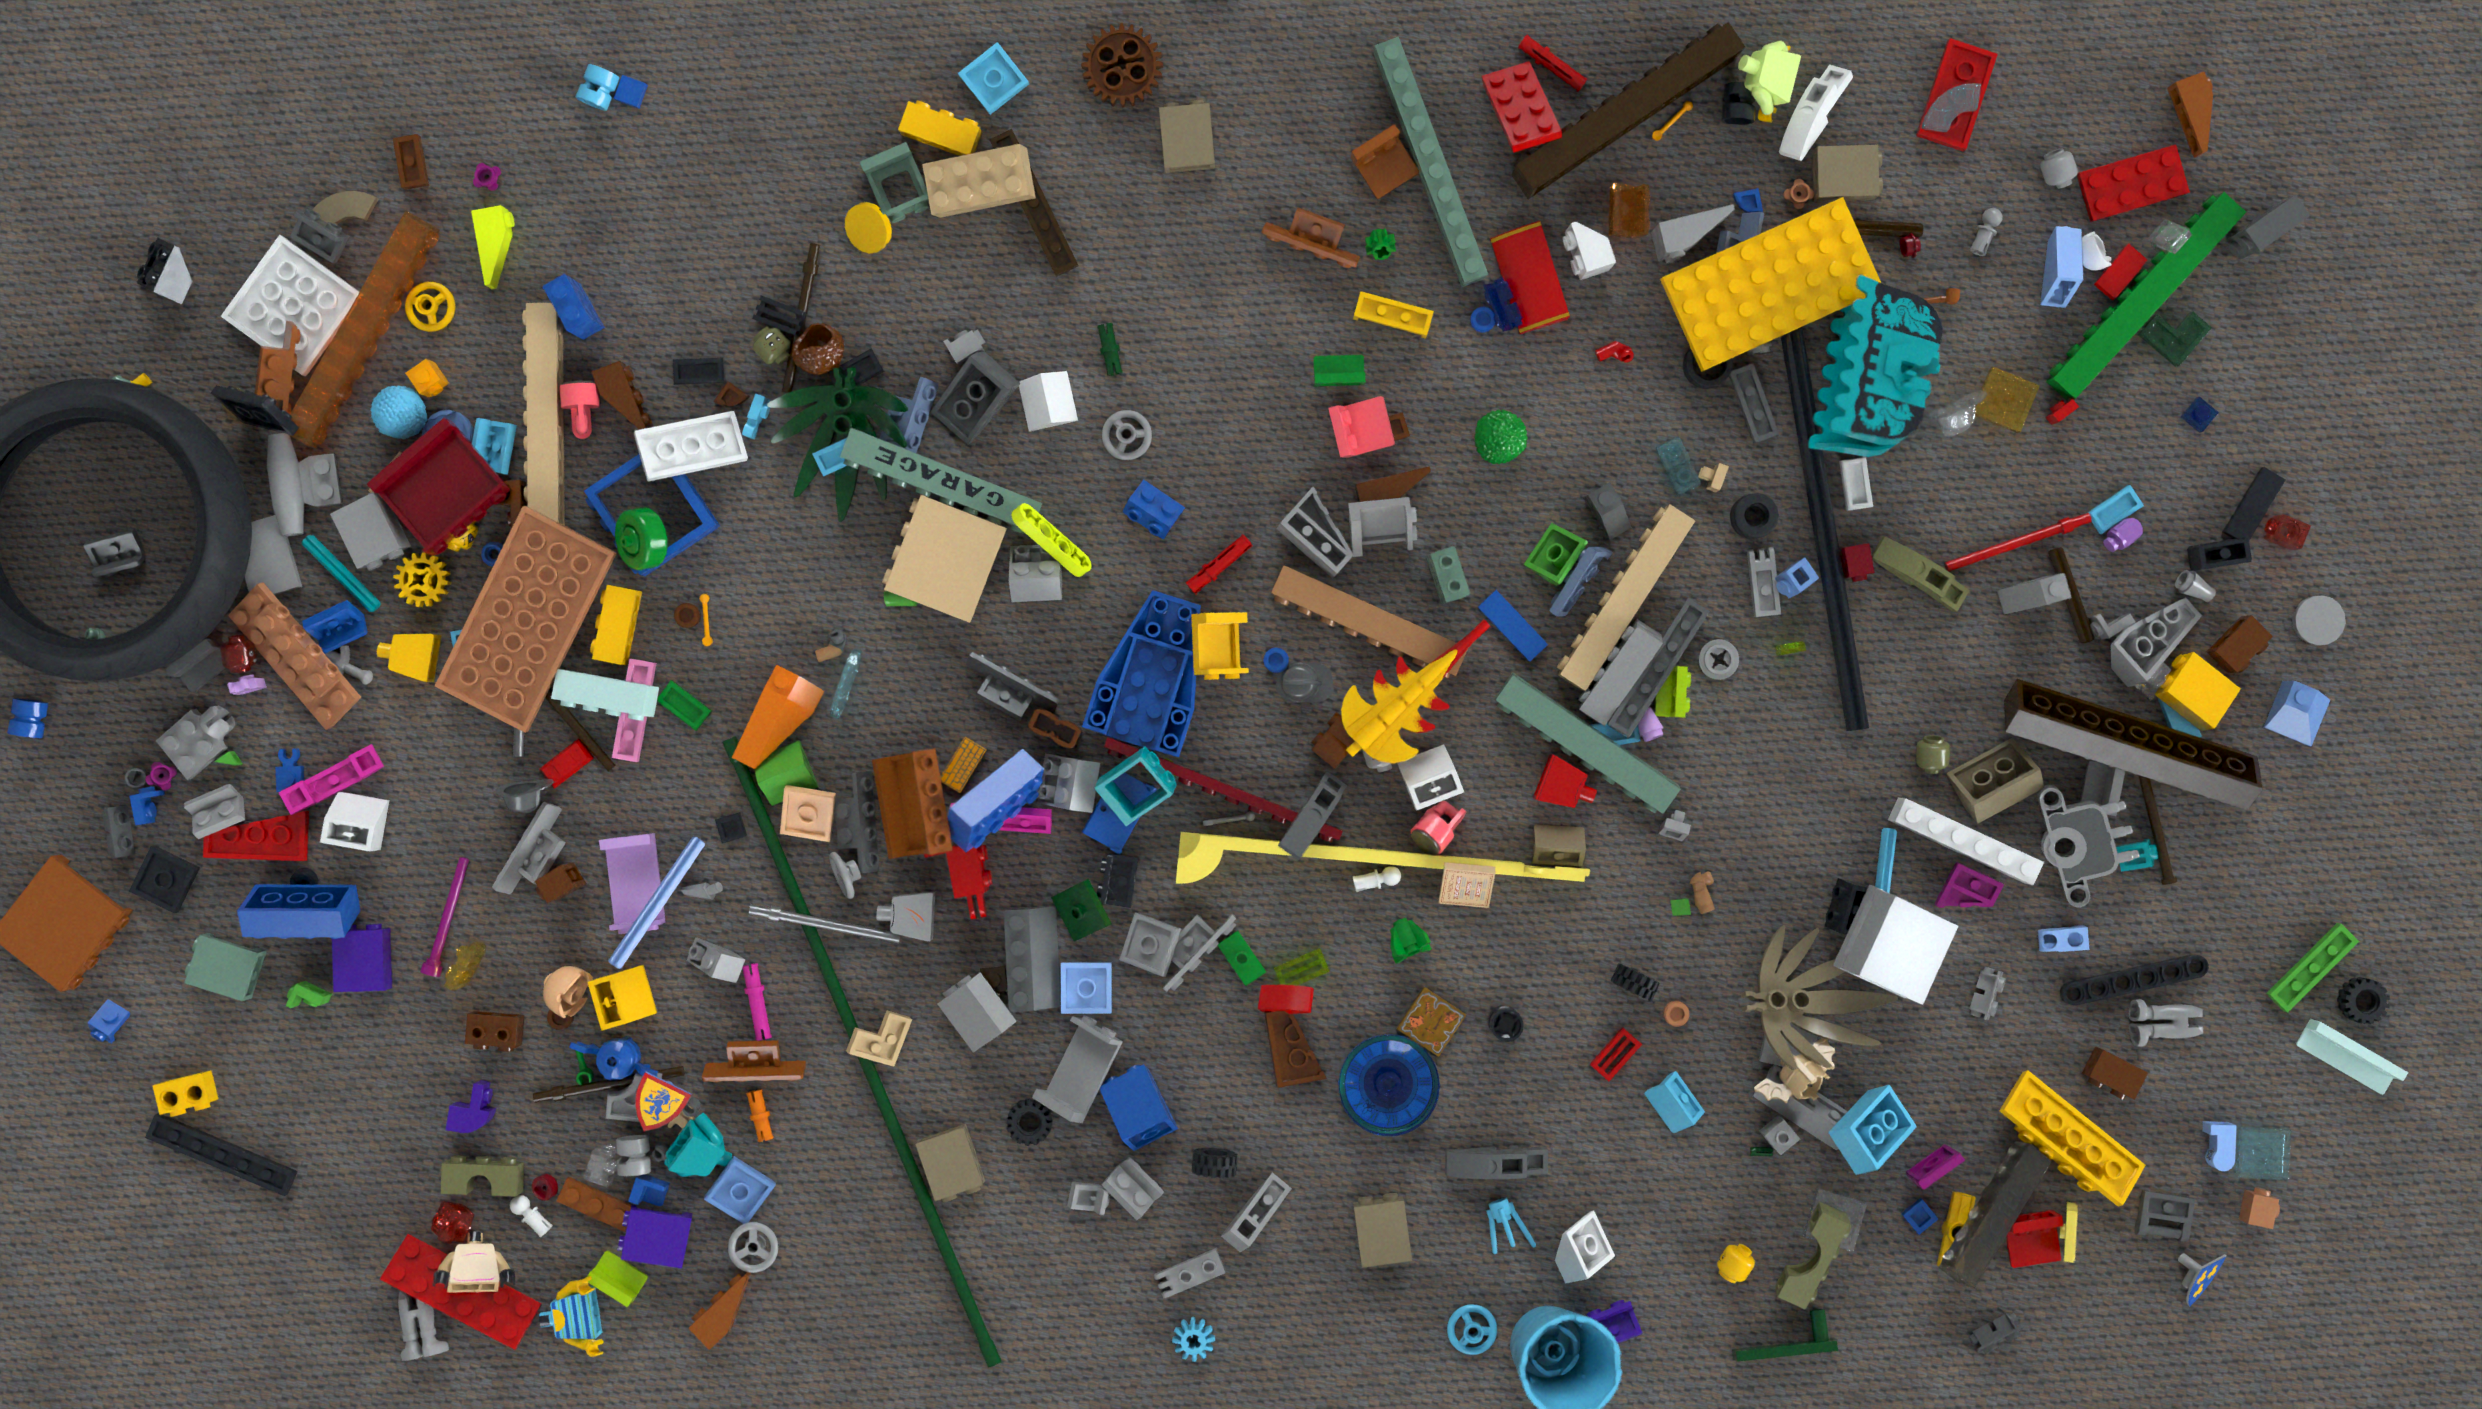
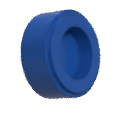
M1478 307L1470 317L1472 328L1480 333L1490 331L1496 322L1495 313L1488 307Z
M1271 648L1264 655V665L1272 673H1281L1289 665V656L1281 648Z

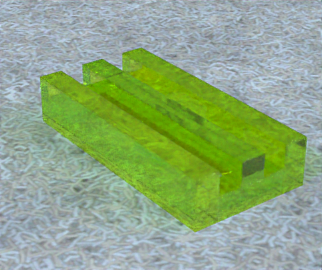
M1320 948L1274 967L1281 985H1300L1330 972ZM1316 955L1319 957V959L1285 974L1281 973V970ZM1322 964V969L1287 984L1284 980Z

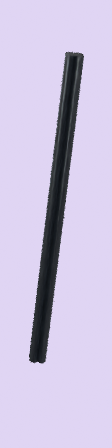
M1796 330L1781 336L1846 730L1855 731L1869 728L1824 453L1823 450L1810 449L1808 447L1809 438L1814 434H1820L1819 426L1813 422L1816 406L1803 330Z

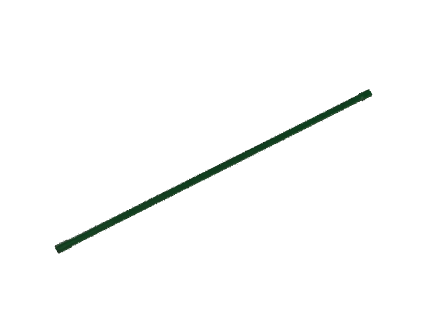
M736 736L722 742L730 762L735 768L795 912L811 916L748 766L732 758L739 743ZM801 924L849 1039H851L855 1027H859L817 928ZM857 1056L977 1337L979 1348L987 1367H993L1002 1360L993 1340L990 1338L872 1060Z

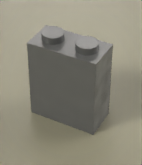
M2294 195L2274 205L2226 239L2229 243L2228 248L2234 256L2239 257L2241 260L2261 251L2308 218L2310 214L2298 197Z

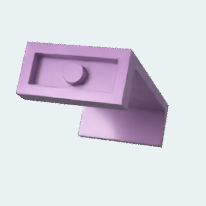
M655 833L599 840L600 850H606L614 924L609 926L610 931L618 930V934H626L661 884ZM664 906L647 931L659 929L658 925L666 923Z

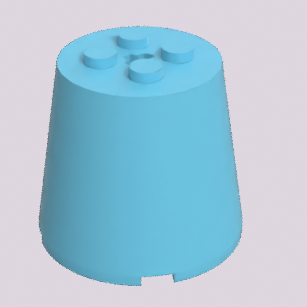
M1555 1306L1534 1308L1524 1314L1516 1323L1510 1340L1511 1355L1524 1391L1537 1408L1601 1409L1608 1403L1620 1382L1622 1373L1620 1369L1621 1353L1616 1340L1602 1324L1587 1316ZM1553 1345V1348L1549 1350V1346Z

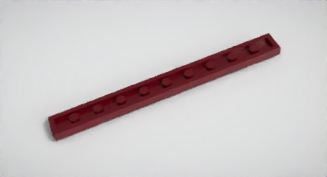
M1107 737L1104 747L1109 748L1108 754L1118 758H1122L1123 754L1130 757L1140 750L1111 737ZM1158 757L1160 765L1165 771L1179 776L1178 782L1191 787L1194 782L1202 786L1201 791L1213 796H1215L1216 792L1226 795L1224 800L1239 805L1240 801L1249 804V810L1261 815L1263 810L1273 814L1271 819L1283 824L1286 823V820L1293 822L1298 814L1296 811ZM1141 761L1136 764L1138 766L1145 768ZM1324 823L1318 837L1332 843L1333 838L1340 840L1343 831Z

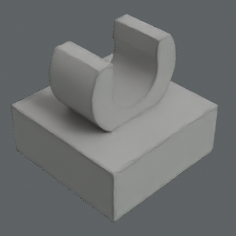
M1675 810L1670 819L1666 818L1662 822L1658 834L1683 841L1689 835L1691 825L1683 823L1685 812Z

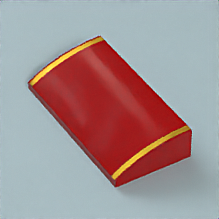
M1541 222L1530 223L1490 238L1520 335L1568 320L1570 318L1569 311Z

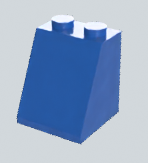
M1144 1064L1141 1066L1134 1065L1127 1070V1073L1119 1077H1110L1101 1085L1100 1091L1120 1137L1133 1151L1178 1129L1149 1069Z

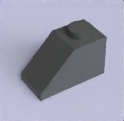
M1611 482L1585 496L1587 503L1609 540L1632 528L1624 505Z

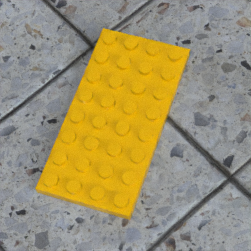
M1843 197L1660 279L1701 372L1852 305L1857 299H1865V293L1856 287V279L1860 275L1881 283Z

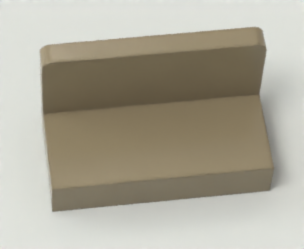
M1534 825L1532 864L1583 866L1586 852L1585 830L1583 827Z

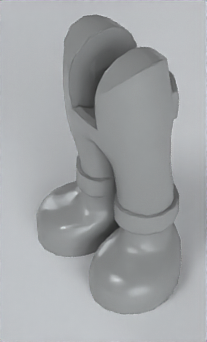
M2142 999L2132 1000L2129 1006L2130 1020H2171V1022L2161 1024L2131 1023L2129 1024L2131 1041L2134 1046L2143 1047L2147 1044L2149 1037L2178 1039L2203 1034V1026L2188 1025V1017H2203V1009L2182 1004L2150 1005L2147 1007Z
M399 1290L398 1307L403 1333L402 1338L403 1342L406 1341L405 1348L400 1355L401 1360L408 1361L448 1351V1343L446 1341H439L435 1337L437 1333L436 1328H434V1308L417 1299V1304L413 1305L412 1297ZM416 1317L419 1321L422 1346L419 1345L418 1342L419 1335L417 1331Z

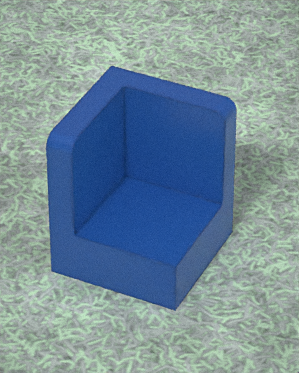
M646 1174L639 1175L635 1179L628 1202L638 1205L644 1201L662 1206L670 1182Z

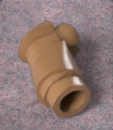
M1701 871L1696 873L1689 883L1692 884L1694 889L1695 906H1697L1701 914L1715 909L1707 885H1711L1714 882L1709 871L1703 874Z

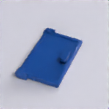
M1125 772L1113 780L1134 806L1157 790L1153 785L1143 783ZM1101 797L1082 833L1106 845L1115 854L1121 855L1122 848L1139 818L1125 826Z

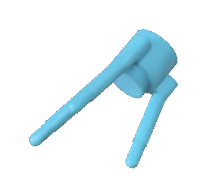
M1501 1198L1488 1204L1490 1209L1486 1210L1489 1218L1493 1254H1497L1495 1219L1497 1223H1503L1511 1247H1515L1508 1220L1511 1219L1510 1214H1512L1533 1248L1536 1247L1531 1234L1516 1212L1513 1202H1508L1507 1198Z

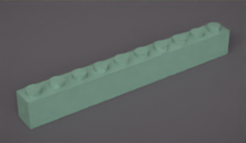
M1399 36L1377 44L1374 47L1373 54L1415 165L1419 170L1421 181L1460 284L1464 287L1483 280L1488 275L1487 269Z

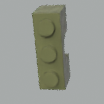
M464 1155L451 1156V1159L442 1163L441 1194L466 1195L473 1191L475 1176L482 1175L488 1178L491 1183V1196L517 1197L523 1193L524 1162H517L515 1157L501 1158V1161H491L492 1157L479 1156L476 1157V1160H466Z

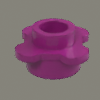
M484 163L478 164L474 173V186L477 188L486 187L490 191L496 190L498 188L497 179L501 175L500 168L497 166L490 167Z
M154 762L151 765L150 775L145 778L146 783L159 786L162 790L170 789L172 777L177 774L176 769L162 765L160 762ZM159 774H163L164 777H163V778H159L158 775H159Z

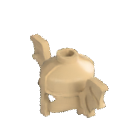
M1821 1038L1813 1046L1832 1065L1830 1068L1822 1067L1802 1054L1793 1055L1798 1067L1797 1069L1792 1070L1782 1061L1780 1062L1783 1068L1779 1078L1784 1084L1764 1079L1754 1087L1755 1092L1763 1094L1767 1101L1780 1099L1784 1103H1788L1792 1095L1797 1099L1811 1098L1813 1101L1819 1098L1816 1093L1822 1085L1823 1078H1830L1825 1071L1835 1068L1832 1062L1835 1048L1829 1045L1827 1039Z

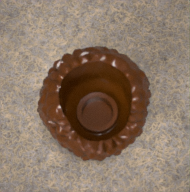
M813 323L795 340L792 347L793 360L798 367L807 373L821 375L834 371V367L839 366L843 357L844 340L839 331L835 330L834 327L824 323Z

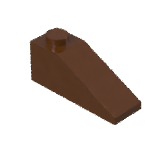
M1430 466L1356 484L1355 489L1358 501L1366 502L1401 498L1431 472Z

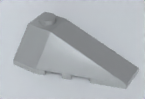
M2185 597L2125 628L2110 645L2111 669L2127 687L2147 682L2202 615Z

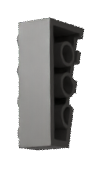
M1637 618L1632 626H1629L1622 635V641L1619 646L1614 647L1607 657L1609 661L1604 668H1600L1593 679L1595 682L1591 688L1583 691L1578 699L1581 702L1579 710L1604 726L1663 644L1662 635Z

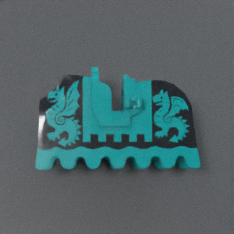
M1860 275L1856 279V287L1865 293L1866 298L1857 299L1852 305L1840 309L1839 311L1843 312L1844 317L1836 318L1830 324V329L1839 336L1840 340L1831 341L1826 346V352L1835 359V364H1827L1822 368L1821 373L1825 379L1830 381L1831 387H1823L1817 393L1818 400L1824 403L1827 409L1826 411H1818L1813 415V422L1822 429V434L1812 435L1808 440V447L1810 449L1871 457L1882 455L1913 433L1920 425L1925 410V398L1930 395L1932 385L1930 380L1919 377L1931 373H1939L1940 355L1938 349L1942 340L1943 328L1937 312L1925 299Z

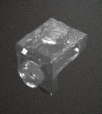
M2165 219L2153 231L2149 240L2156 252L2166 250L2176 254L2192 234L2188 228Z

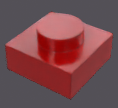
M2073 399L2066 402L2060 400L2049 408L2051 413L2046 416V419L2051 425L2056 424L2079 406Z

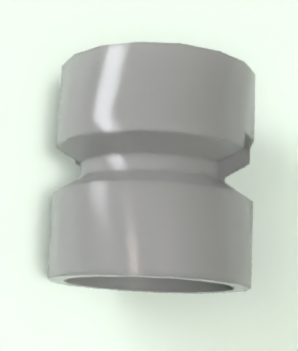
M632 1135L616 1139V1153L621 1156L617 1160V1173L619 1176H637L651 1172V1158L646 1155L650 1151L648 1135Z

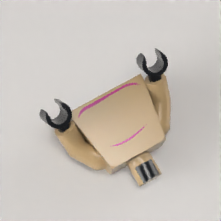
M470 1232L467 1234V1244L456 1245L455 1252L448 1253L440 1264L438 1270L434 1273L432 1286L435 1287V1284L442 1283L445 1285L444 1288H447V1292H498L499 1283L500 1288L504 1287L505 1282H511L513 1286L515 1285V1272L510 1269L502 1254L495 1251L493 1244H483V1233Z

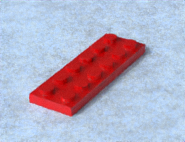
M407 1234L380 1277V1280L497 1342L516 1350L541 1308L542 1303L505 1284L504 1287L500 1288V1283L498 1292H447V1288H444L445 1285L442 1283H437L433 1287L434 1273L448 1254Z

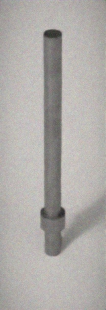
M750 904L748 913L766 917L768 921L778 922L779 920L894 943H899L900 935L890 931L783 911L781 907L776 906L768 908Z

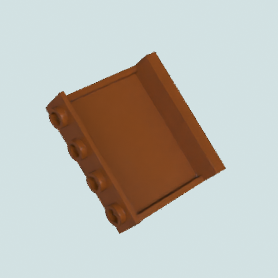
M929 749L873 759L872 764L888 858L894 859L920 854L931 855L952 851L936 750Z
M63 855L50 856L1 919L0 945L62 992L70 989L74 990L84 980L82 975L87 969L89 970L99 961L97 956L102 949H107L114 942L115 938L113 935L118 929L121 930L130 921L128 916L133 910L131 908L123 909L69 867L67 864L70 860Z

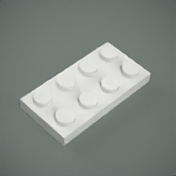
M734 411L634 431L647 482L739 463L748 459Z

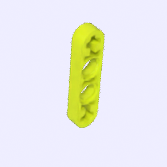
M1023 503L1012 511L1014 523L1074 576L1081 577L1090 571L1092 565L1089 557L1034 508Z

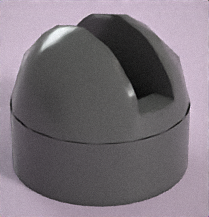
M139 767L132 768L125 774V782L132 788L142 787L146 784L147 772ZM139 771L141 772V776L137 784L134 783L137 772Z

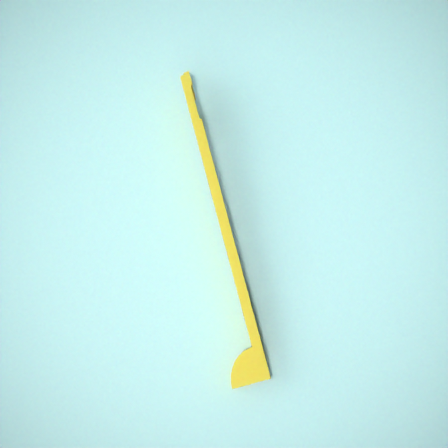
M1181 832L1176 883H1191L1209 875L1219 864L1223 850L1291 855L1278 846L1280 841ZM1310 844L1302 857L1444 869L1445 862L1495 867V874L1585 882V876H1589L1590 869L1555 866V868L1524 865L1522 862Z

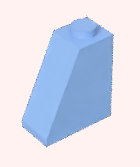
M2056 226L2048 239L2040 305L2066 308L2083 281L2081 229Z

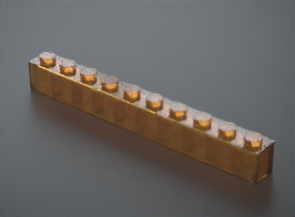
M405 211L290 414L292 421L299 429L294 436H290L315 448L325 441L327 437L326 430L330 423L337 420L340 414L338 409L342 402L350 397L353 382L362 376L365 369L363 366L365 361L375 353L377 349L376 342L380 335H384L388 330V321L391 315L400 309L402 304L401 298L405 291H409L413 286V277L416 271L425 265L427 259L425 255L429 248H433L438 242V233L440 231L438 228Z

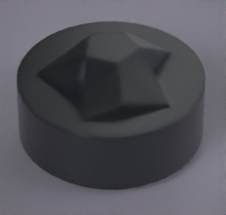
M309 868L297 869L290 878V885L318 884V876Z

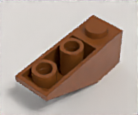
M746 1272L743 1276L738 1273L728 1283L730 1288L725 1293L720 1290L710 1300L712 1305L707 1310L702 1307L691 1318L694 1322L689 1327L690 1331L708 1350L733 1327L751 1274L750 1272Z

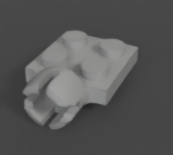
M219 705L210 707L203 714L199 713L197 709L190 710L156 740L187 780L194 778L227 749L223 739L234 728L235 720L231 716L225 722L223 718L229 712Z

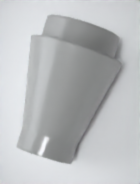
M2183 571L2175 582V587L2178 588L2180 593L2202 599L2205 602L2211 601L2216 593V590L2207 584L2195 571Z

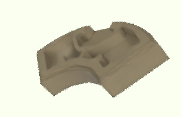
M344 191L325 198L314 207L313 211L321 215L320 219L325 222H332L337 225L350 218H359L367 221L379 199L364 192Z

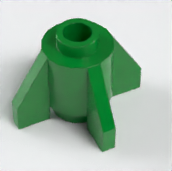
M1402 918L1393 923L1394 927L1390 929V948L1396 964L1402 962L1407 957L1432 949L1429 944L1431 941L1428 934L1416 925L1413 920L1407 921V918Z

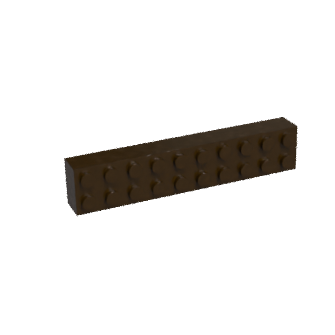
M1729 21L1723 26L1718 23L1710 28L1702 40L1698 37L1685 46L1686 49L1681 54H1678V52L1671 54L1664 60L1665 63L1659 69L1654 66L1643 74L1644 77L1638 83L1635 80L1628 83L1622 88L1623 91L1617 97L1613 94L1602 101V105L1596 111L1592 108L1580 116L1581 120L1573 126L1572 123H1569L1561 129L1562 138L1540 144L1534 153L1531 154L1528 151L1520 156L1514 165L1515 168L1511 175L1526 198L1530 199L1735 61L1744 50L1745 45Z
M2016 679L2004 700L2005 732L2013 736L2023 737L2038 744H2045L2063 752L2082 756L2087 760L2107 764L2112 768H2119L2137 776H2144L2159 783L2175 786L2183 791H2190L2208 799H2215L2230 806L2246 810L2251 807L2263 790L2258 756L2020 679Z

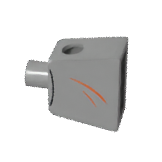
M936 892L896 895L892 897V906L877 907V921H891V933L931 941L933 940Z

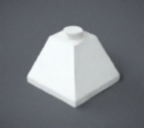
M1594 1211L1587 1213L1562 1234L1555 1262L1565 1283L1589 1279L1615 1257Z

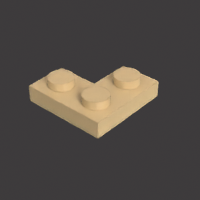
M886 1011L878 1034L855 1027L846 1052L851 1055L895 1066L912 1019L908 1016Z

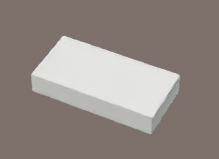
M1866 457L1839 461L1846 510L1873 507Z

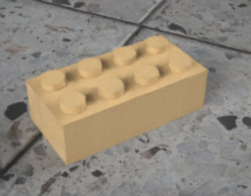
M1021 144L922 164L931 215L939 218L1036 198L1028 151Z

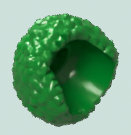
M1496 410L1484 415L1477 421L1474 436L1478 453L1485 461L1492 464L1507 463L1520 455L1527 447L1526 426L1520 417H1517L1516 414L1510 411Z

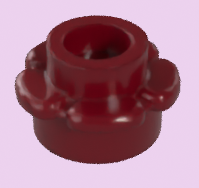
M1909 233V236L1900 238L1899 245L1902 256L1915 258L1917 252L1921 250L1919 238L1915 237L1912 233Z

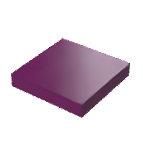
M1944 1144L1907 1170L1905 1174L1910 1181L1924 1190L1964 1162L1965 1159L1958 1151Z

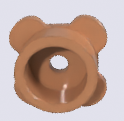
M1796 179L1793 182V186L1790 189H1786L1783 195L1786 200H1790L1794 204L1795 209H1802L1804 203L1808 199L1813 198L1814 191L1802 179Z

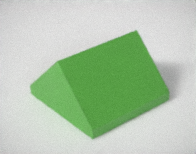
M1551 523L1524 565L1554 586H1558L1588 542Z
M800 740L775 750L755 769L757 784L772 806L783 802L786 785L808 789L819 787Z

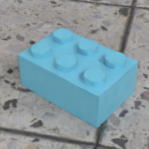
M1886 1085L1868 1090L1828 1133L1857 1175L1878 1170L1917 1126L1891 1086Z

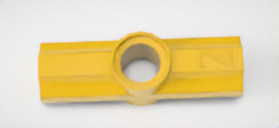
M1952 1191L1947 1219L1942 1225L1943 1238L1937 1261L1938 1267L1960 1272L1965 1246L1971 1238L1970 1223L1976 1200L1975 1196ZM1960 1226V1234L1952 1237V1230Z

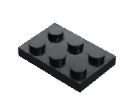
M218 385L211 392L219 402L244 424L293 436L299 429L292 421V416L286 411L279 409L276 406L277 402L266 394L260 396L249 390L243 392L232 386L226 388Z

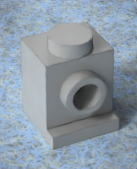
M978 329L974 332L972 330L970 332L964 330L954 336L955 341L950 342L948 339L943 341L958 366L964 364L971 355L985 351L982 347L985 341Z

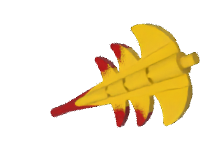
M1483 619L1463 639L1418 673L1413 672L1401 656L1398 657L1396 673L1401 683L1398 688L1390 685L1383 677L1382 671L1377 670L1373 682L1374 695L1377 700L1374 706L1366 703L1360 697L1357 687L1353 685L1345 695L1341 708L1344 728L1354 740L1346 751L1353 757L1362 749L1373 759L1391 764L1407 761L1419 753L1418 749L1407 745L1399 735L1400 729L1403 728L1414 733H1426L1435 729L1434 724L1427 722L1420 716L1418 708L1422 705L1433 711L1449 709V704L1439 699L1433 690L1467 649L1490 627L1489 623Z

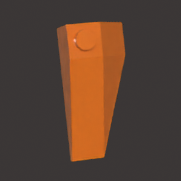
M776 665L762 691L732 758L756 769L788 736H791L814 713L825 691L802 677Z

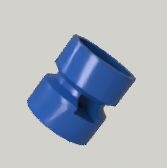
M13 698L11 713L15 715V718L10 720L7 734L43 738L45 724L41 719L47 716L48 703Z

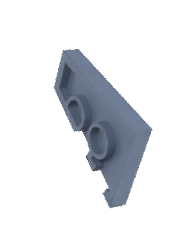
M1588 547L1584 549L1577 559L1579 563L1576 568L1567 574L1564 580L1566 584L1562 591L1557 592L1551 601L1553 605L1549 611L1556 616H1566L1585 590L1583 584L1591 580L1592 577L1595 578L1600 571L1597 565L1603 557L1609 559L1613 552L1605 547Z

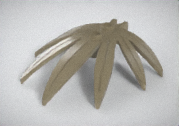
M1783 925L1775 932L1763 954L1758 975L1759 993L1756 994L1752 991L1741 993V998L1760 1002L1742 1007V1012H1750L1752 1010L1761 1012L1762 1028L1774 1053L1790 1069L1795 1070L1798 1068L1791 1050L1785 1041L1786 1039L1792 1047L1814 1063L1825 1068L1832 1066L1809 1041L1790 1026V1023L1808 1033L1839 1043L1859 1046L1880 1045L1881 1042L1833 1023L1804 1016L1803 1014L1836 1015L1859 1012L1898 1000V997L1851 990L1809 992L1801 990L1818 985L1846 972L1833 966L1836 959L1818 965L1800 974L1790 982H1786V978L1796 969L1819 933V929H1814L1798 941L1777 968L1785 935V926Z

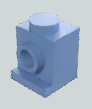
M1805 557L1793 563L1775 577L1777 590L1782 595H1786L1788 599L1801 593L1819 579ZM1798 568H1799L1800 571L1803 573V575L1805 576L1806 580H1804V578L1802 577V575L1800 574V572L1797 570Z

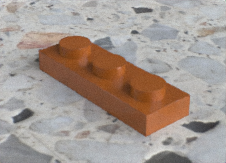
M571 1177L566 1178L557 1202L626 1232L627 1227L622 1226L624 1213L625 1211H630L631 1204Z

